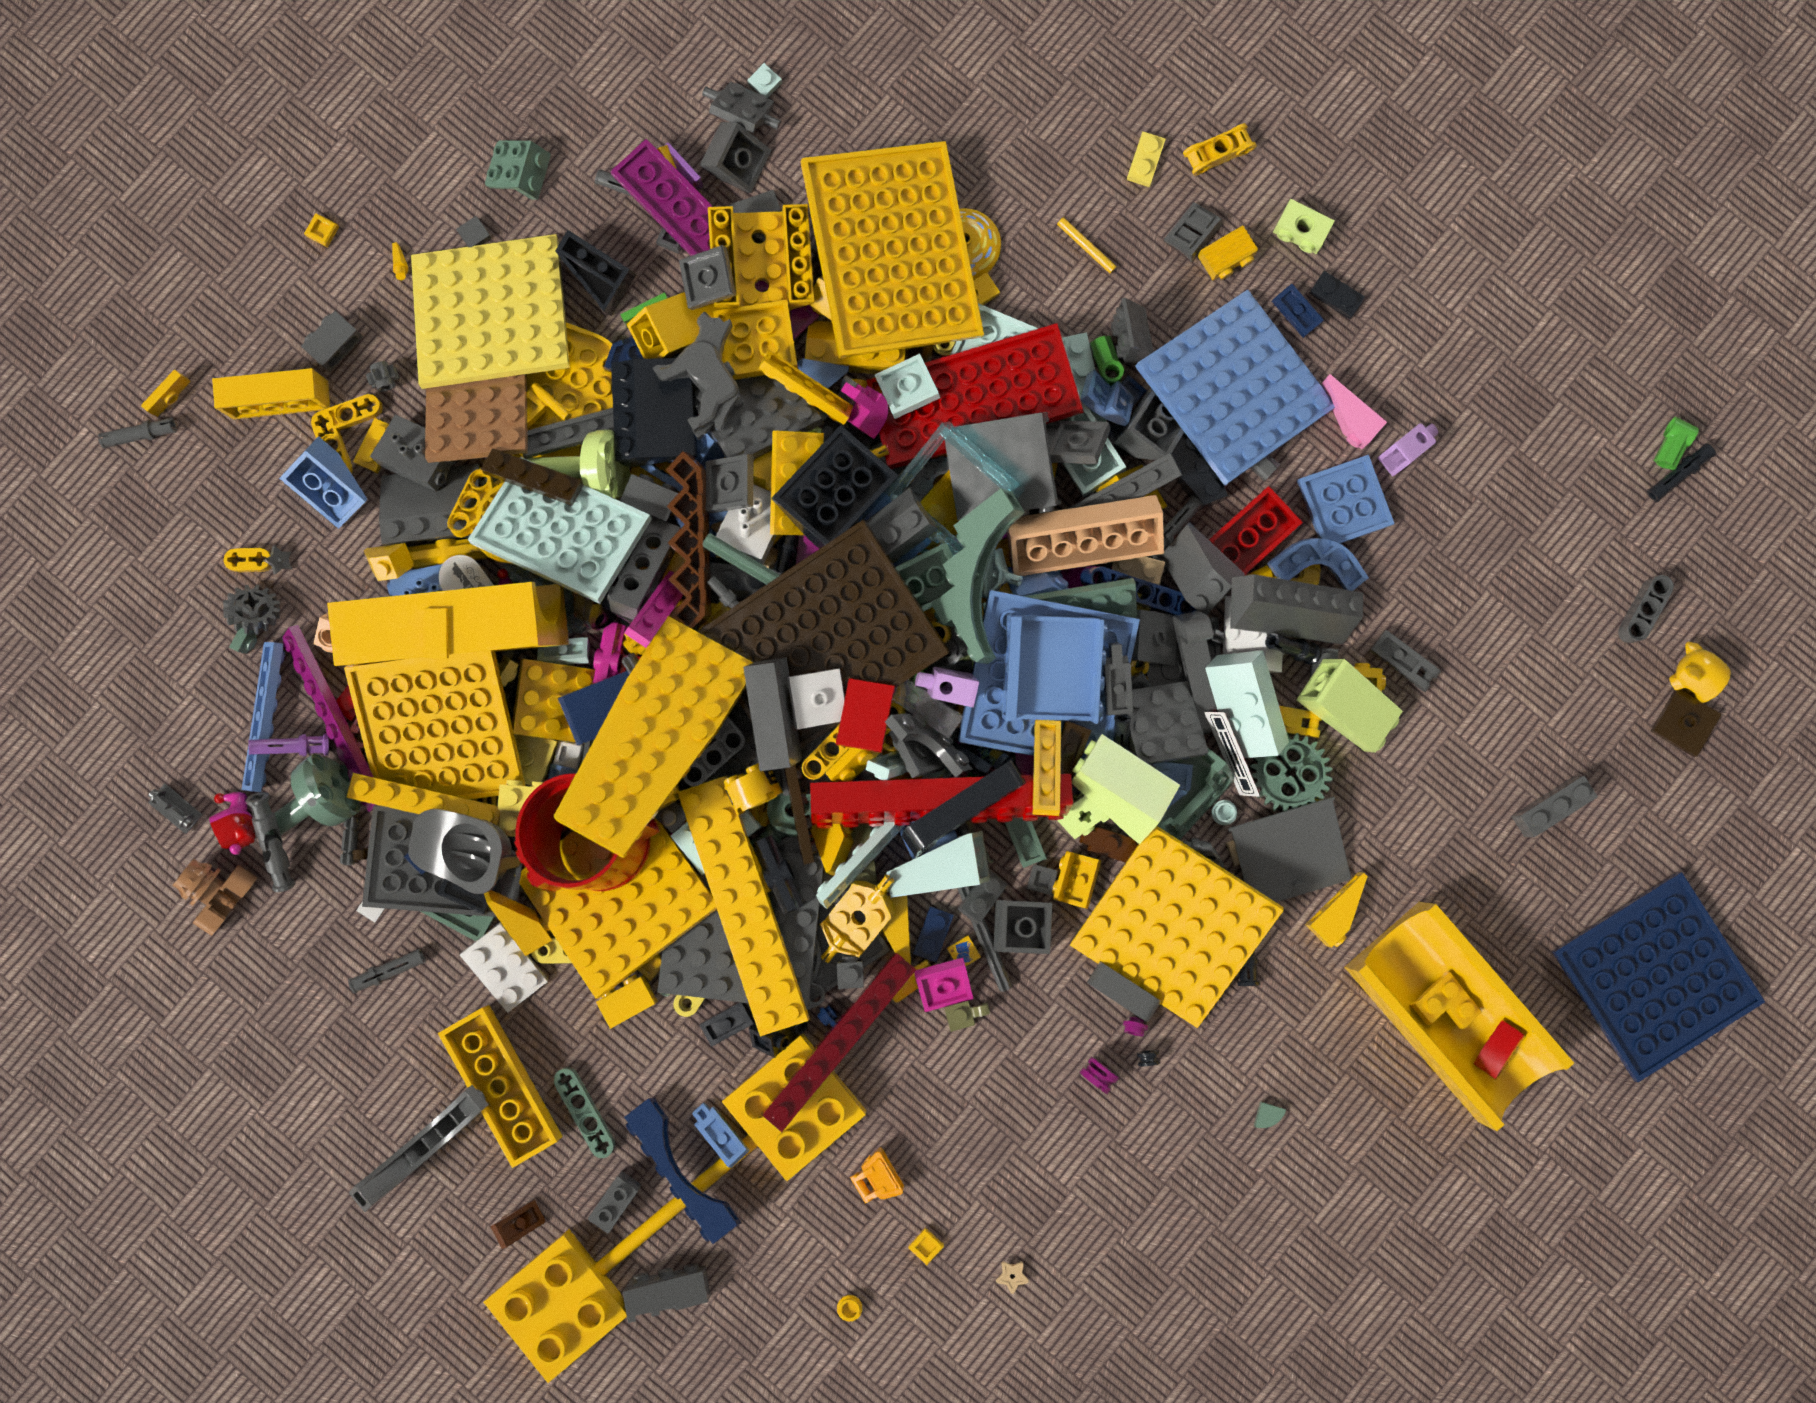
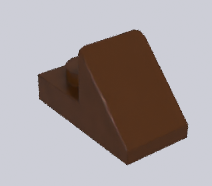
M534 1199L503 1216L501 1220L490 1227L500 1247L504 1249L546 1223Z

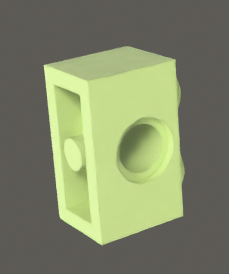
M1290 199L1273 233L1277 234V237L1282 241H1291L1299 245V248L1304 252L1317 254L1334 220ZM1297 225L1305 226L1308 232L1303 233L1299 231Z

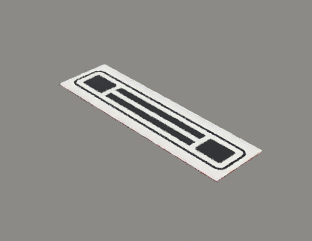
M1204 712L1224 760L1234 776L1233 781L1239 795L1260 796L1225 712Z

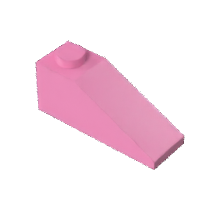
M1329 375L1322 382V387L1334 404L1333 412L1342 433L1347 437L1346 440L1349 444L1363 449L1387 422L1332 375Z

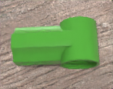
M1102 336L1090 342V347L1100 376L1110 386L1117 381L1121 383L1124 368L1118 360L1111 337ZM1113 370L1117 373L1118 377L1109 378L1105 372Z
M1674 417L1664 431L1663 436L1665 439L1653 460L1657 463L1656 465L1664 469H1676L1685 449L1695 440L1699 428L1678 417Z

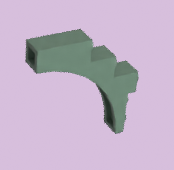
M1000 488L953 525L958 533L956 535L957 539L964 548L946 561L943 567L947 572L945 574L947 580L954 587L931 604L935 610L934 615L937 621L942 625L955 627L954 630L957 636L964 640L968 647L967 653L970 658L977 663L989 664L996 659L987 640L982 617L981 600L985 574L999 541L1010 526L1025 513L1013 492Z

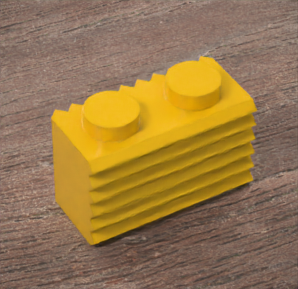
M1242 225L1200 250L1198 258L1213 281L1219 277L1221 280H1224L1234 273L1233 269L1241 265L1244 268L1255 260L1254 256L1258 248Z

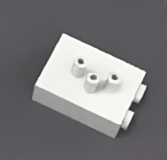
M753 484V507L729 510L716 535L717 538L762 565L777 536L774 535L772 540L773 535L770 534L771 491Z

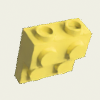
M507 780V785L500 784L498 810H500L499 827L507 836L515 837L516 822L521 807L528 796L544 782H532V786H522L523 781Z

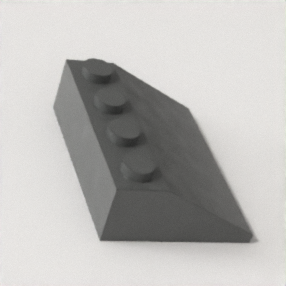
M480 464L451 467L445 483L440 486L437 492L398 474L381 476L379 524L382 545L406 543L407 547L434 544L435 541L441 539H468L471 534L462 538L453 535L447 522L470 474L480 469ZM481 477L476 480L475 486L481 487ZM468 499L465 502V507H474L477 499ZM466 520L457 521L454 529H463L466 526Z

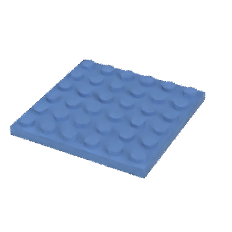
M1246 290L1139 361L1135 366L1224 485L1233 481L1335 408L1331 398L1249 290Z
M989 590L983 615V624L987 640L996 659L989 664L974 661L972 674L979 681L974 707L965 706L958 741L1034 756L1035 720L1016 719V721H1005L1002 718L1007 615L1101 618L1108 628L1107 639L1103 640V650L1106 651V657H1109L1108 643L1119 642L1122 644V656L1127 655L1128 662L1130 663L1140 619ZM1102 666V669H1101V676H1104V675H1103V666ZM1104 690L1100 691L1103 714L1102 717H1099L1098 724H1094L1091 721H1070L1092 730L1085 749L1091 740L1096 742L1102 734L1113 741L1115 715H1106ZM1055 720V721H1061V731H1062L1063 726H1064L1066 720ZM1083 753L1081 759L1084 760L1087 755Z

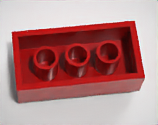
M1268 486L1213 535L1209 541L1246 574L1303 522Z

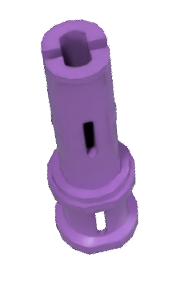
M324 733L323 736H306V734H301L299 738L248 740L249 755L299 753L302 757L313 753H323L324 756L329 755L327 733ZM309 744H321V745L310 746ZM283 745V747H268V746Z

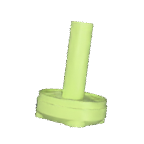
M613 430L589 432L583 441L580 456L532 457L527 459L538 465L577 479H582L585 486L616 500L622 497L631 477L630 468L615 461Z

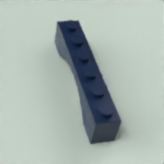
M648 1098L624 1117L628 1122L626 1124L628 1131L634 1137L637 1135L642 1142L640 1145L642 1151L647 1157L651 1156L656 1162V1171L662 1178H667L671 1184L669 1187L670 1191L676 1199L679 1200L681 1198L686 1206L684 1210L687 1216L692 1221H697L701 1227L699 1232L705 1241H711L712 1244H715L742 1224L728 1202L715 1199L703 1193L691 1184L681 1172L670 1147L668 1134L669 1118L655 1098Z

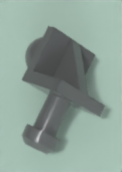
M676 801L660 810L655 816L668 832L670 830L672 833H675L686 820L683 807Z

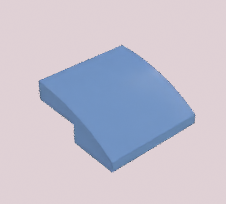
M1093 370L1086 376L1080 401L1101 417L1116 424L1126 426L1130 420L1135 397L1119 381L1110 386Z

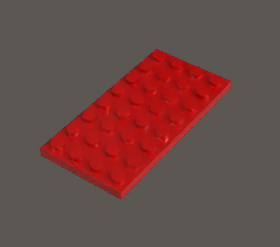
M1052 324L926 362L925 365L940 398L896 419L888 405L887 419L879 434L882 446L885 444L887 447L885 450L889 452V455L885 456L887 466L890 469H895L946 454L944 428L1048 412L1049 422H1046L1048 424L1084 413L1058 324ZM876 378L866 380L867 386L883 395Z

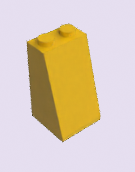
M683 292L644 307L627 323V326L644 359L671 358L676 354L682 353L687 346L696 340L700 329L697 319L703 312L714 318L713 311L723 309L714 307V303L691 310L688 308L686 295Z

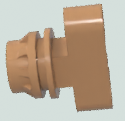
M193 858L172 886L179 890L183 899L186 900L188 897L192 899L189 903L193 906L198 900L206 904L192 923L212 936L258 877L238 864L223 882L216 877L221 871L219 868L213 872L210 870L213 865L210 863H200Z

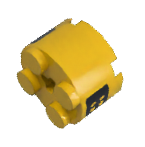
M759 763L746 769V775L743 773L738 776L734 775L723 781L725 784L724 789L737 815L745 813V810L749 808L754 809L783 793L772 770L760 771Z

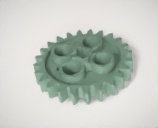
M1287 733L1289 743L1278 755L1282 758L1285 766L1277 760L1276 756L1252 758L1258 763L1250 765L1249 768L1256 772L1251 774L1253 780H1257L1255 785L1257 789H1260V796H1257V798L1265 796V806L1270 802L1274 803L1273 811L1277 810L1279 806L1282 807L1284 812L1288 808L1294 809L1316 802L1315 798L1321 801L1324 799V796L1320 791L1328 792L1330 789L1324 784L1332 781L1331 777L1326 776V774L1332 771V768L1325 767L1330 758L1321 757L1325 751L1324 749L1316 751L1315 748L1318 742L1315 741L1311 745L1307 744L1308 736L1303 741H1300L1298 733L1295 734L1293 739H1290ZM1290 751L1297 752L1300 760L1297 762L1290 761L1287 758V753ZM1267 766H1276L1279 769V774L1277 776L1269 775L1266 771ZM1287 769L1289 771H1296L1294 778L1292 776H1285ZM1305 771L1312 772L1315 780L1312 782L1305 781L1302 778V773ZM1296 781H1297L1302 787H1304V789H1305L1304 792H1302V791L1299 789V786H1298V784L1296 783ZM1289 785L1294 789L1295 794L1293 796H1285L1281 788Z

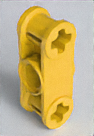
M1247 124L1237 125L1227 132L1188 147L1183 152L1185 158H1188L1193 168V176L1200 175L1213 167L1253 151L1257 144L1252 142L1247 132ZM1215 147H1221L1225 152L1220 153Z

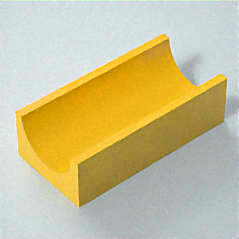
M535 582L327 603L334 666L424 657V608L449 609V655L569 644L563 587L558 584L535 586Z
M1418 902L1344 967L1479 1123L1495 1131H1498L1505 1125L1502 1122L1505 1110L1525 1088L1551 1072L1562 1069L1567 1070L1574 1064L1571 1058L1437 904ZM1445 972H1450L1482 1012L1465 1029H1460L1446 1011L1433 1024L1426 1025L1411 1006ZM1503 1020L1524 1034L1525 1038L1510 1057L1511 1060L1495 1080L1473 1063L1496 1027Z

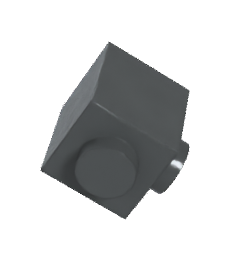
M843 956L842 961L837 962L838 989L864 988L863 960H857L856 956Z

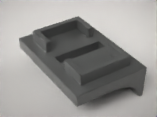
M1193 202L1164 238V242L1188 257L1190 262H1193L1200 250L1206 246L1222 226L1221 218ZM1187 224L1191 228L1200 232L1202 236H1199L1196 233L1192 232L1188 228L1184 227V225Z

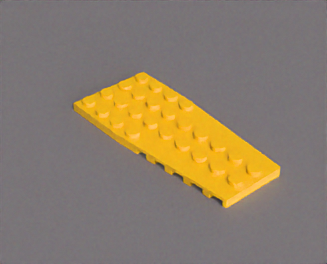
M667 616V619L625 681L555 812V820L624 858L635 840H638L642 835V831L650 820L654 819L661 805L671 796L676 785L686 776L691 769V765L697 757L701 756L720 730L746 688L743 667L754 662Z

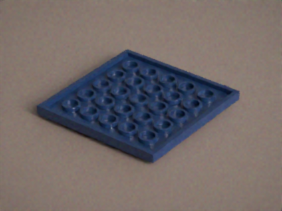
M1682 872L1673 874L1552 951L1635 1082L1642 1081L1765 1003V1000Z

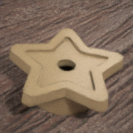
M1002 1261V1274L996 1279V1282L1007 1285L1010 1293L1014 1294L1018 1285L1029 1282V1279L1022 1273L1024 1263L1020 1261L1016 1264H1009ZM1011 1274H1014L1015 1277H1014V1278H1010V1275H1011Z

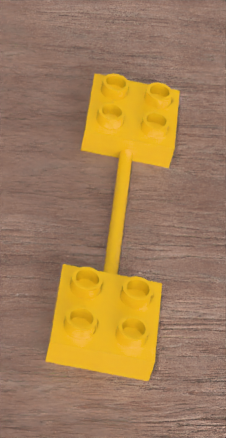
M804 1034L799 1035L776 1058L772 1057L722 1101L748 1133L742 1141L750 1151L743 1158L759 1147L786 1181L792 1178L866 1115V1109L834 1070L783 1132L779 1131L761 1115L762 1111L815 1049ZM720 1158L692 1181L691 1184L704 1192L732 1168H729ZM673 1197L597 1262L591 1257L571 1230L568 1229L490 1294L483 1302L547 1383L553 1380L627 1317L624 1297L606 1274L686 1206L681 1198L678 1200Z

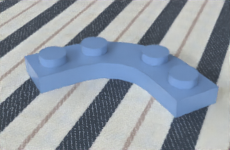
M1309 538L1298 541L1267 563L1276 578L1284 580L1292 579L1310 565H1324L1334 574L1343 589L1350 591L1356 589L1369 578L1355 556L1346 547L1335 541L1322 538Z

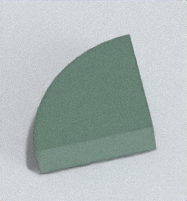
M1260 1101L1254 1127L1268 1128L1277 1124L1283 1118L1286 1109Z

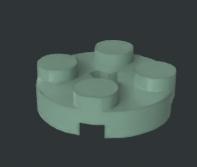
M783 793L770 800L767 805V816L770 826L784 836L796 837L794 817H790L789 813L785 812L786 809L791 808L789 795L783 796ZM806 794L808 805H804L803 808L805 815L809 814L811 819V795Z

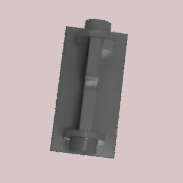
M166 783L159 790L153 789L148 795L151 798L148 803L185 834L191 830L203 815Z

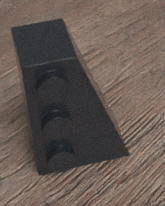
M567 230L555 252L598 303L602 311L612 316L637 274Z
M1183 433L1172 452L1183 474L1176 481L1189 497L1194 496L1203 504L1202 509L1224 501L1228 496L1224 484L1186 433Z

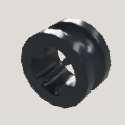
M1146 1050L1136 1053L1137 1057L1140 1058L1138 1066H1153L1161 1063L1160 1059L1157 1058L1159 1050Z

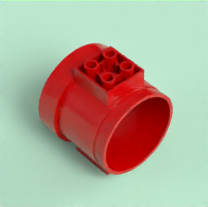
M576 774L559 775L539 785L528 796L521 807L516 822V841L514 842L518 849L516 850V855L519 861L526 866L528 870L527 878L532 886L556 892L561 888L568 890L587 889L601 892L620 888L638 875L648 858L651 837L660 832L654 819L650 820L642 831V835L638 840H635L624 858L614 854L610 862L599 873L587 879L577 880L569 873L563 863L560 852V837L564 825L557 822L554 818V814Z

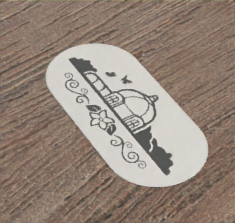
M466 555L450 557L443 563L439 571V584L443 591L494 586L479 564Z

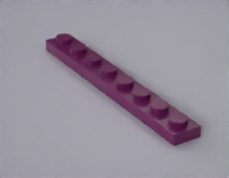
M299 625L289 627L282 637L283 646L287 652H290L294 660V668L297 673L301 674L304 680V688L307 694L311 695L315 703L317 715L322 717L326 725L328 737L333 739L337 747L339 759L344 761L348 769L350 781L353 773L374 778ZM360 801L366 806L368 812L373 811V805L380 806Z

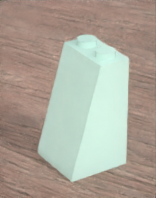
M982 831L966 834L888 871L887 875H890V878L886 883L891 878L894 879V882L887 889V892H890V897L974 886L990 881Z

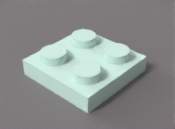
M920 354L875 374L876 380L895 419L940 398Z

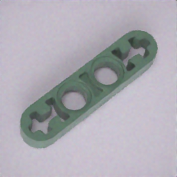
M571 1067L560 1069L554 1076L556 1089L594 1156L598 1158L608 1157L615 1149V1140L578 1073ZM562 1073L566 1076L571 1075L572 1079L569 1081L571 1087L574 1088L577 1085L579 1089L567 1095L566 1091H569L570 1087L567 1083H561ZM579 1094L584 1097L585 1105L583 1108L573 1106L572 1098L574 1095ZM586 1117H594L597 1120L598 1125L595 1130L591 1131L585 1128L584 1120ZM602 1130L603 1133L599 1137L602 1142L607 1141L609 1143V1146L606 1148L607 1152L603 1149L598 1150L597 1146L600 1144L598 1138L595 1137L592 1140L590 1136Z

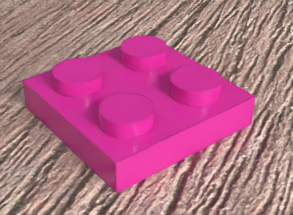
M963 958L922 968L914 972L925 1012L973 999Z

